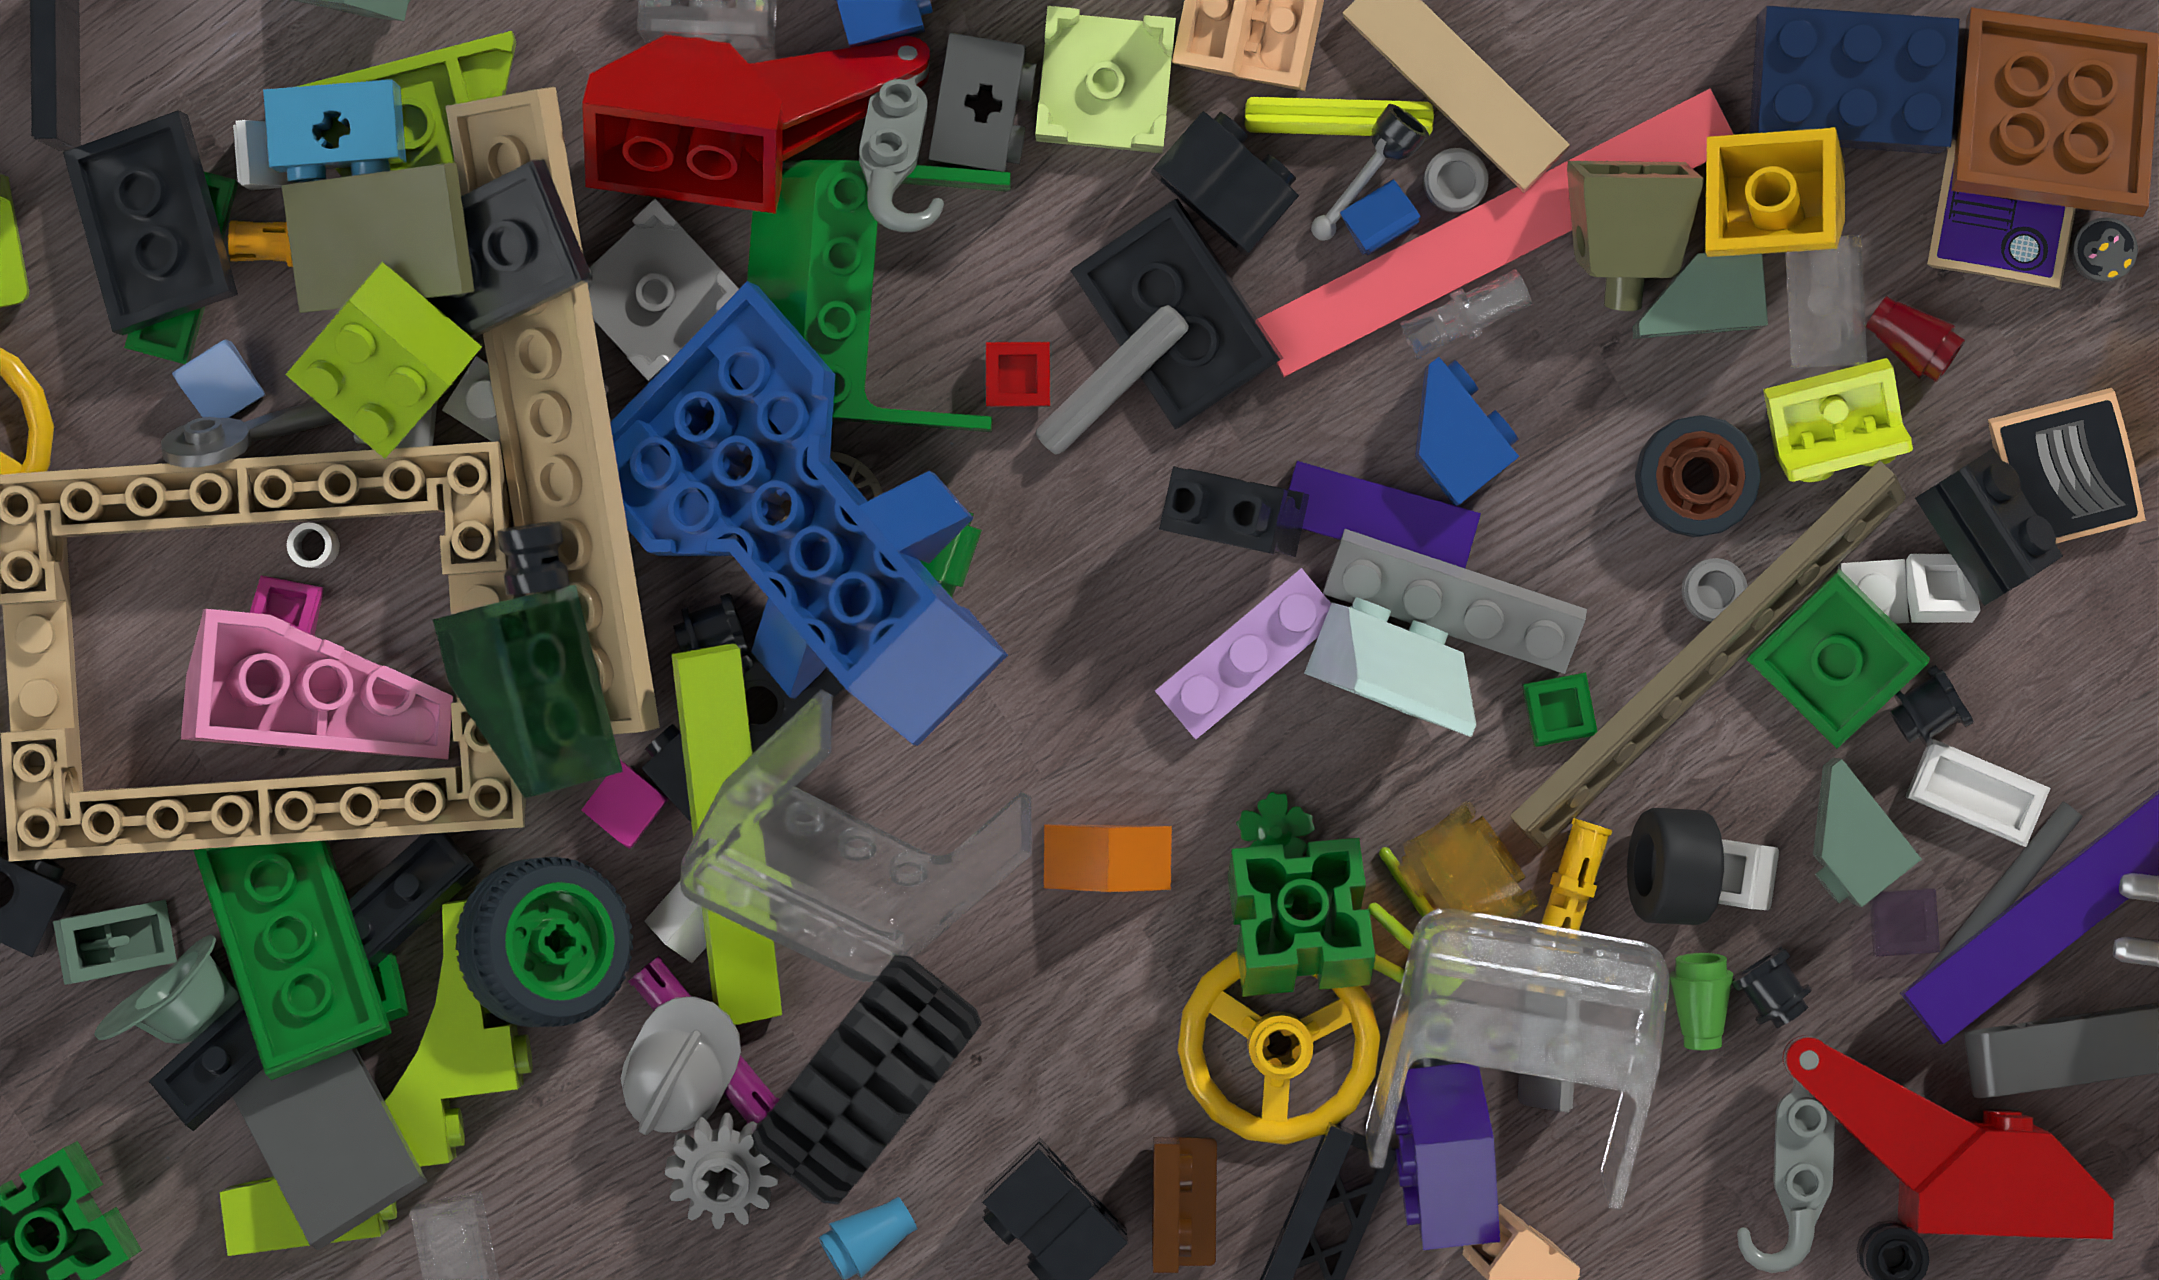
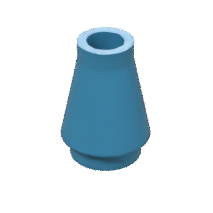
M896 1197L886 1204L829 1223L830 1230L818 1237L839 1276L842 1280H847L856 1274L860 1278L864 1277L907 1235L918 1228L902 1200Z

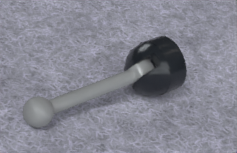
M1388 104L1372 128V143L1375 146L1376 152L1329 212L1314 219L1311 231L1315 238L1326 241L1335 235L1337 229L1336 222L1341 217L1340 212L1350 206L1386 159L1399 161L1409 158L1417 152L1429 137V133L1415 117L1394 104Z

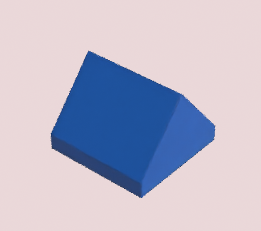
M1394 179L1340 212L1362 255L1366 254L1367 256L1416 227L1421 217Z

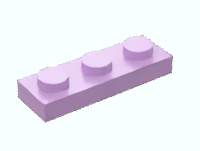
M1300 568L1158 687L1155 692L1195 740L1198 739L1318 638L1331 602L1304 570Z

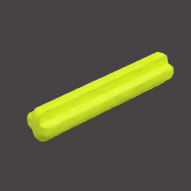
M1251 97L1247 99L1245 104V128L1251 133L1372 136V128L1377 118L1388 104H1394L1415 117L1426 128L1430 136L1433 131L1434 110L1431 103L1422 101Z

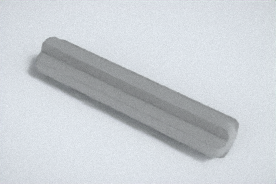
M1169 305L1161 307L1036 429L1035 434L1040 442L1055 455L1064 452L1187 332L1189 326L1184 318Z

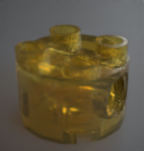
M1465 801L1450 811V814L1433 828L1403 843L1405 855L1401 857L1403 863L1398 865L1403 878L1412 891L1419 898L1428 893L1439 908L1438 912L1440 915L1435 918V922L1446 940L1455 950L1460 949L1466 944L1472 949H1477L1498 930L1539 907V902L1533 889L1523 893L1518 883L1526 877L1484 816L1471 822L1475 818L1476 810L1470 801Z

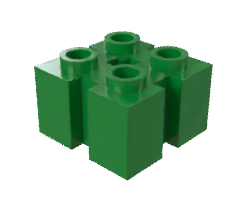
M1359 838L1308 842L1306 857L1291 859L1284 858L1283 844L1231 849L1228 885L1233 925H1240L1237 956L1242 996L1294 992L1296 977L1317 975L1319 990L1370 985L1376 956L1369 909L1361 910L1366 883ZM1304 914L1305 921L1297 920L1291 917V915Z
M78 1141L62 1148L20 1173L19 1176L26 1186V1189L20 1193L12 1180L0 1185V1264L5 1273L0 1275V1280H71L69 1276L77 1272L81 1280H95L142 1251L118 1208L115 1207L102 1214L90 1192L102 1186L103 1183ZM39 1217H43L48 1223L54 1222L60 1233V1235L56 1236L59 1239L58 1245L53 1239L45 1242L39 1239L36 1230L44 1226Z

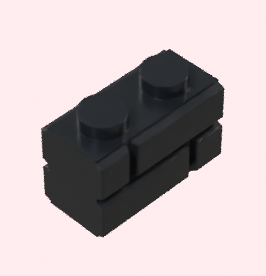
M1994 448L1915 498L1984 606L2063 557V554L2056 545V536L2052 526L2046 519L2036 514L2020 489L2021 483L2017 472L2010 464L2001 460Z

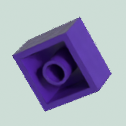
M1478 1062L1401 1070L1403 1096L1392 1097V1112L1395 1134L1398 1135L1399 1148L1396 1149V1164L1399 1185L1403 1191L1407 1226L1419 1225L1423 1250L1501 1242L1494 1136Z

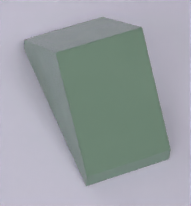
M166 900L71 916L53 921L64 985L177 962Z

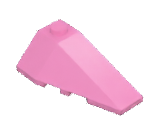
M204 609L186 674L181 740L447 760L449 756L452 719L451 703H453V696L387 666L378 665L344 650V647L326 639L322 640L292 627L290 623L272 615Z

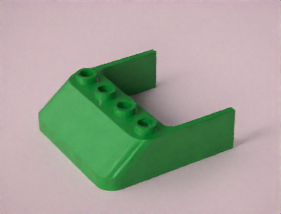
M784 160L782 162V184L776 214L752 211L747 281L757 285L835 373L832 420L992 432L993 419L991 416L887 409L876 407L869 402L865 393L878 222L868 208V186L860 162L855 160ZM916 165L913 172L904 179L902 184L1010 192L1011 172Z

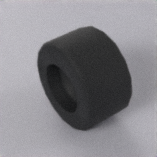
M1651 808L1644 811L1634 825L1627 858V885L1630 902L1636 915L1646 923L1699 925L1707 922L1717 908L1724 876V848L1721 832L1714 817L1704 810Z

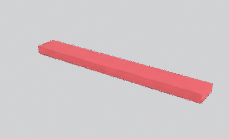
M1710 88L1568 161L1686 162L1692 169H1695L1706 163L1707 137L1734 134ZM1568 161L1545 172L1525 193L1518 187H1515L1258 318L1283 359L1276 363L1283 378L1571 232L1572 223L1567 176Z

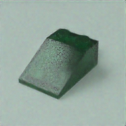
M576 584L432 619L448 683L524 798L623 772Z

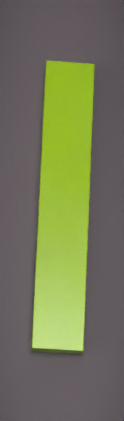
M732 643L671 654L713 1003L730 1016L734 1025L782 1016L740 648Z

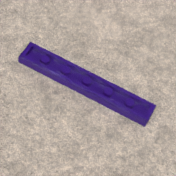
M2159 790L1900 992L1938 1044H1945L2128 900L2129 898L2119 892L2120 879L2123 875L2130 873L2159 875Z

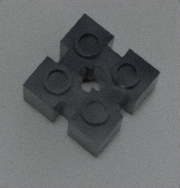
M1040 1137L984 1189L982 1203L986 1208L983 1210L985 1213L982 1217L983 1220L1007 1245H1010L1015 1239H1019L1032 1252L1027 1256L1029 1259L1027 1266L1039 1280H1090L1128 1244L1127 1228L1093 1192H1090L1075 1176V1173Z

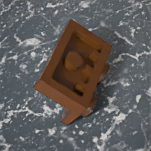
M1153 1137V1273H1179V1266H1212L1216 1262L1217 1142L1212 1137Z

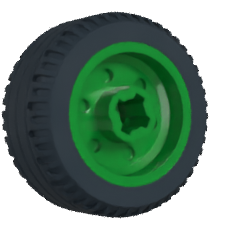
M543 857L524 859L508 863L496 869L485 877L475 887L474 892L469 895L457 924V929H459L458 934H456L455 945L456 950L459 952L457 961L459 962L460 971L464 974L462 977L468 989L474 993L473 996L489 1012L515 1025L527 1027L567 1026L593 1016L601 1008L605 1007L616 995L615 992L621 988L626 978L624 974L629 971V964L632 960L630 951L633 950V935L630 934L632 924L629 920V913L625 912L626 905L623 903L620 894L615 892V887L605 877H602V874L588 865L568 858Z

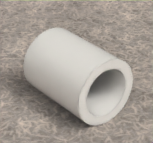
M310 522L300 524L290 532L287 539L289 556L295 563L303 567H326L336 559L339 553L340 544L336 533L330 527L323 524ZM316 530L325 540V550L318 559L311 561L303 554L301 545L306 534Z

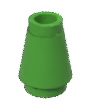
M1691 953L1680 955L1675 958L1676 970L1672 971L1669 976L1683 1035L1684 1047L1691 1050L1718 1049L1722 1047V1035L1724 1033L1733 972L1727 970V958L1720 954Z

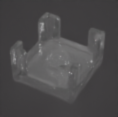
M638 0L637 31L647 44L667 34L730 43L735 49L775 50L777 0H736V8H727L728 2L720 0H689V6H681V0Z

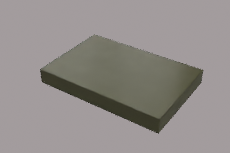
M456 162L281 185L299 313L342 308L382 262L425 298L474 292Z

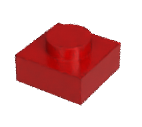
M986 342V407H1050V342Z

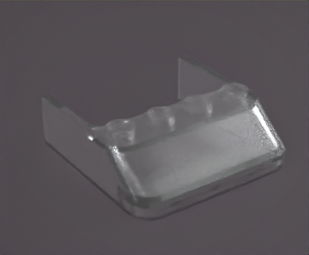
M821 690L723 782L682 859L680 888L686 898L708 910L852 979L862 982H874L895 955L916 957L1032 855L1031 796L1020 792L953 852L946 855H932L796 788L795 786L831 754L832 695Z
M1441 908L1425 915L1417 924L1413 935L1365 1128L1370 1167L1382 1169L1384 1167L1410 1065L1424 1057L1448 1060L1622 1091L1600 1170L1609 1208L1621 1210L1661 1064L1670 984L1669 972L1663 955L1654 946L1640 941L1454 908Z

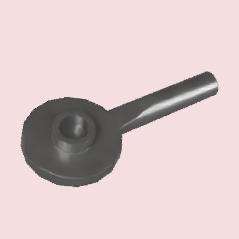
M317 401L276 411L246 422L232 418L203 417L192 420L167 433L161 440L163 459L170 465L183 468L216 465L244 453L251 445V441L293 434L339 422V420Z

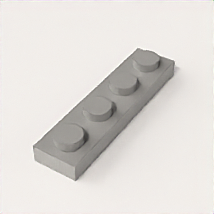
M1344 529L1323 591L1325 595L1352 604L1355 597L1391 610V617L1410 623L1415 620L1448 633L1449 636L1563 674L1566 673L1587 613L1585 608Z

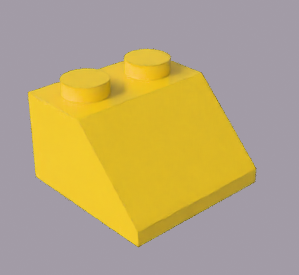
M1836 128L1707 137V257L1838 248L1845 223V163Z

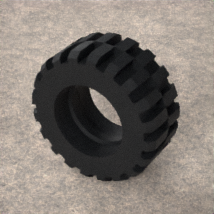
M895 955L752 1134L756 1150L822 1203L838 1205L884 1151L982 1024L977 1009L911 956Z

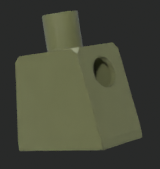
M1568 161L1567 176L1576 262L1590 276L1606 277L1605 307L1619 311L1640 310L1643 302L1645 278H1673L1680 272L1702 190L1703 178L1686 162Z

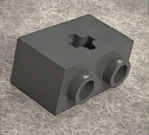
M955 33L949 34L928 158L930 165L1006 172L1008 163L1020 165L1026 127L1014 125L1018 100L1031 101L1036 72V63L1025 62L1026 45ZM981 90L992 92L994 104L1002 106L1000 113L991 112L988 115L987 123L976 122L974 110L966 107L968 101L979 100Z

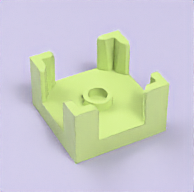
M1048 6L1040 99L1035 132L1036 141L1163 153L1176 18L1144 15L1143 21L1080 15V9Z

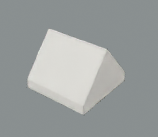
M686 873L644 922L665 945L691 963L706 948L699 883Z

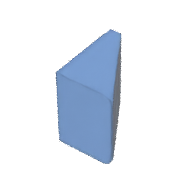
M226 339L172 373L178 385L202 417L231 418L266 396L233 342Z

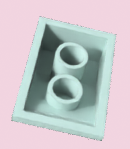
M1355 597L1351 608L1331 603L1304 674L1418 719L1472 737L1476 721L1464 653L1444 645L1448 633L1415 620L1412 621L1409 631L1387 622L1391 610Z

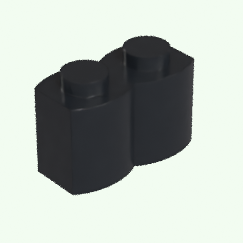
M1202 111L1152 168L1150 173L1184 204L1197 213L1228 243L1244 256H1247L1299 197L1290 187L1296 181V177L1270 154H1267L1262 161L1254 156L1243 145L1249 136L1226 114L1219 112L1213 119L1206 112Z

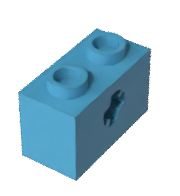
M379 80L263 89L269 167L278 173L287 172L288 182L325 180L326 169L351 167L352 176L390 171V164L406 163L401 86L395 81ZM339 117V122L351 128L350 135L341 136L339 147L332 149L333 144L321 138L322 131L332 129V119Z

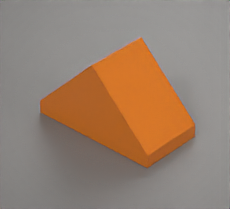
M1044 824V888L1098 892L1171 890L1172 826Z

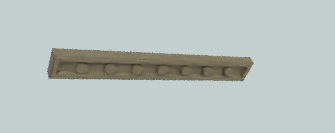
M1879 460L1510 815L1523 834L1538 849L1544 848L1560 833L1573 818L1586 808L1905 501V493L1896 475Z

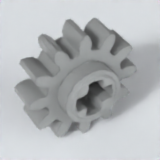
M725 1113L722 1116L719 1129L712 1130L709 1123L700 1117L696 1121L694 1139L687 1134L678 1133L675 1136L673 1146L676 1155L667 1158L665 1175L676 1179L671 1186V1201H683L686 1198H690L688 1219L691 1221L701 1216L704 1210L713 1213L712 1223L715 1229L722 1227L726 1213L731 1212L734 1213L735 1218L741 1224H748L750 1203L758 1208L768 1209L771 1200V1191L768 1187L778 1185L780 1168L770 1163L771 1161L756 1150L752 1134L757 1129V1123L754 1121L744 1126L741 1132L732 1129L733 1119L730 1113Z

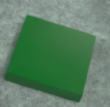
M1838 569L1751 651L1746 660L1838 749L1929 663L1930 658L1849 577Z

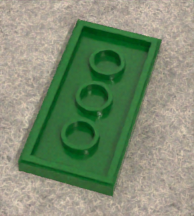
M328 840L193 849L267 1077L271 1080L277 1079L392 1033Z

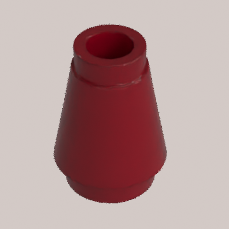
M1888 296L1876 308L1865 327L1874 333L1875 337L1919 379L1926 375L1935 382L1940 380L1965 342L1964 338L1953 332L1956 327L1955 325L1901 302H1895Z

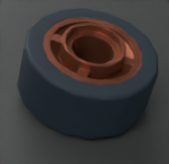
M1698 415L1674 420L1653 433L1639 454L1635 480L1638 498L1652 520L1671 533L1694 538L1722 533L1740 522L1756 501L1761 474L1757 453L1743 432L1726 420ZM1694 458L1705 461L1713 470L1714 479L1712 486L1702 495L1690 492L1682 482L1683 467L1689 460Z

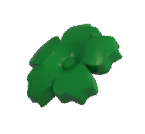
M1270 792L1265 799L1258 801L1257 808L1260 814L1249 810L1241 812L1236 825L1241 830L1242 840L1253 841L1249 847L1283 844L1285 859L1303 857L1307 844L1297 837L1314 831L1313 816L1303 812L1299 806L1292 807L1287 812L1288 801L1286 794Z

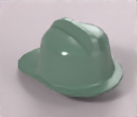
M210 934L200 939L169 969L119 1003L97 1026L94 1036L99 1041L110 1039L135 1025L165 1043L183 1044L196 1039L239 1000L237 988L229 981L210 956L216 938Z

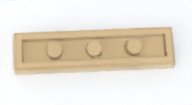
M1355 0L1343 12V17L1523 193L1569 149L1570 144L1422 0Z

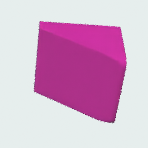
M261 575L250 613L272 615L290 623L292 627L315 636L323 597V587Z
M619 759L581 811L626 848L632 849L668 802L669 798L662 790Z

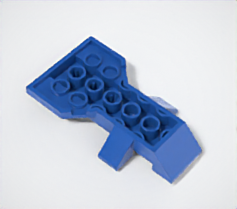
M747 281L610 422L627 529L647 552L657 556H733L768 597L751 652L790 698L796 699L828 667L847 691L911 744L918 746L1008 656L970 610L958 606L919 561L930 563L973 520V516L938 476L931 471L869 501L866 500L830 458L835 373L757 285ZM711 410L714 412V421L706 432L709 424L704 417ZM747 455L753 456L751 470L744 476L747 468L742 461ZM787 499L792 502L791 512L788 518L782 521L785 512L781 505Z

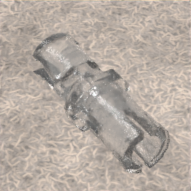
M1513 269L1509 273L1496 278V280L1466 293L1463 289L1451 293L1452 300L1447 302L1446 305L1437 309L1434 308L1409 321L1405 320L1400 323V327L1408 345L1412 347L1416 360H1418L1423 355L1450 343L1460 336L1468 335L1470 340L1482 335V328L1510 314L1533 306V303L1521 275L1517 269Z

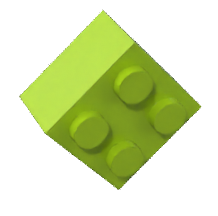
M382 262L285 375L386 459L449 388L482 346Z

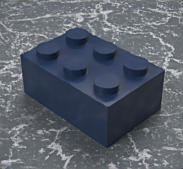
M1766 6L1757 14L1749 134L1836 128L1841 148L1928 154L1942 153L1951 147L1960 19Z

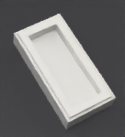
M1932 739L1933 744L1925 748L1905 797L2026 847L2051 788Z

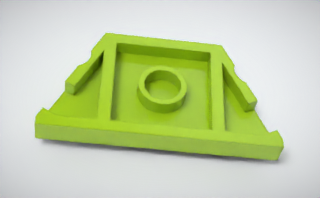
M508 31L296 87L393 80L401 86L406 163L390 164V171L454 163L446 106L505 95L516 47V39L514 33ZM339 117L332 119V129L322 131L321 138L333 144L332 149L339 147L341 136L350 135L351 128L339 122ZM351 167L335 168L342 177L352 176Z

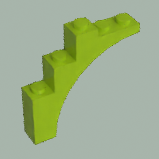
M468 899L442 904L443 961L435 1006L417 1053L392 1093L385 1100L419 1167L450 1163L456 1158L455 1147L464 1146L465 1144L461 1109H450L449 1098L517 1090L524 1085L523 1074L532 1073L533 1070L528 1035L518 1036L517 1025L509 1022L491 1024L489 1014L491 1012L480 1004L463 980L462 976L464 974L460 971L459 962L457 961L459 952L456 950L455 945L456 934L459 932V929H457L459 916L464 911L463 906ZM274 1176L231 1185L219 1192L227 1256L311 1246ZM392 1203L331 1243L381 1237L389 1230L388 1220L396 1219L397 1203Z

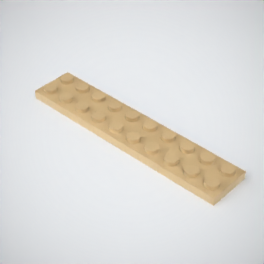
M556 87L446 106L461 196L532 160L544 159L582 251ZM585 283L483 333L514 526L553 521L561 522L563 542L558 547L559 561L567 566L570 586L526 594L550 739L636 733L660 728L588 283Z

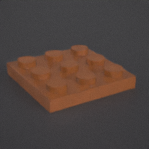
M1971 7L1965 25L1952 191L2144 217L2149 207L2159 70V33Z

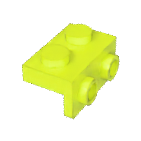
M1887 358L1763 389L1775 457L1791 482L1799 480L1803 482H1818L1831 477L1835 471L1858 465L1873 467L1879 460L1885 465L1893 461L1897 455L1913 451L1911 436L1902 421L1894 369Z

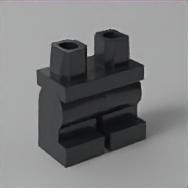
M1173 466L1159 530L1269 554L1278 553L1296 557L1309 495L1284 488L1246 482L1241 479Z

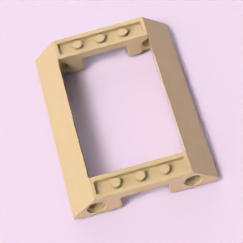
M483 442L394 448L386 459L375 450L231 459L204 467L183 468L166 463L1 474L0 605L3 607L11 732L1 733L9 861L525 827L527 751L516 595H506L504 574L508 570L509 564L507 555L500 551L497 530L512 527L511 509L500 443ZM445 512V535L440 536L442 574L448 575L457 700L456 703H451L453 742L458 741L461 766L83 791L67 537Z

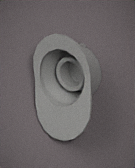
M698 997L674 998L659 1005L645 1021L624 1062L621 1074L626 1107L639 1122L638 1131L643 1135H648L653 1130L658 1132L688 1130L695 1127L696 1121L700 1117L707 1120L714 1112L734 1075L741 1054L739 1032L730 1016L713 1002Z

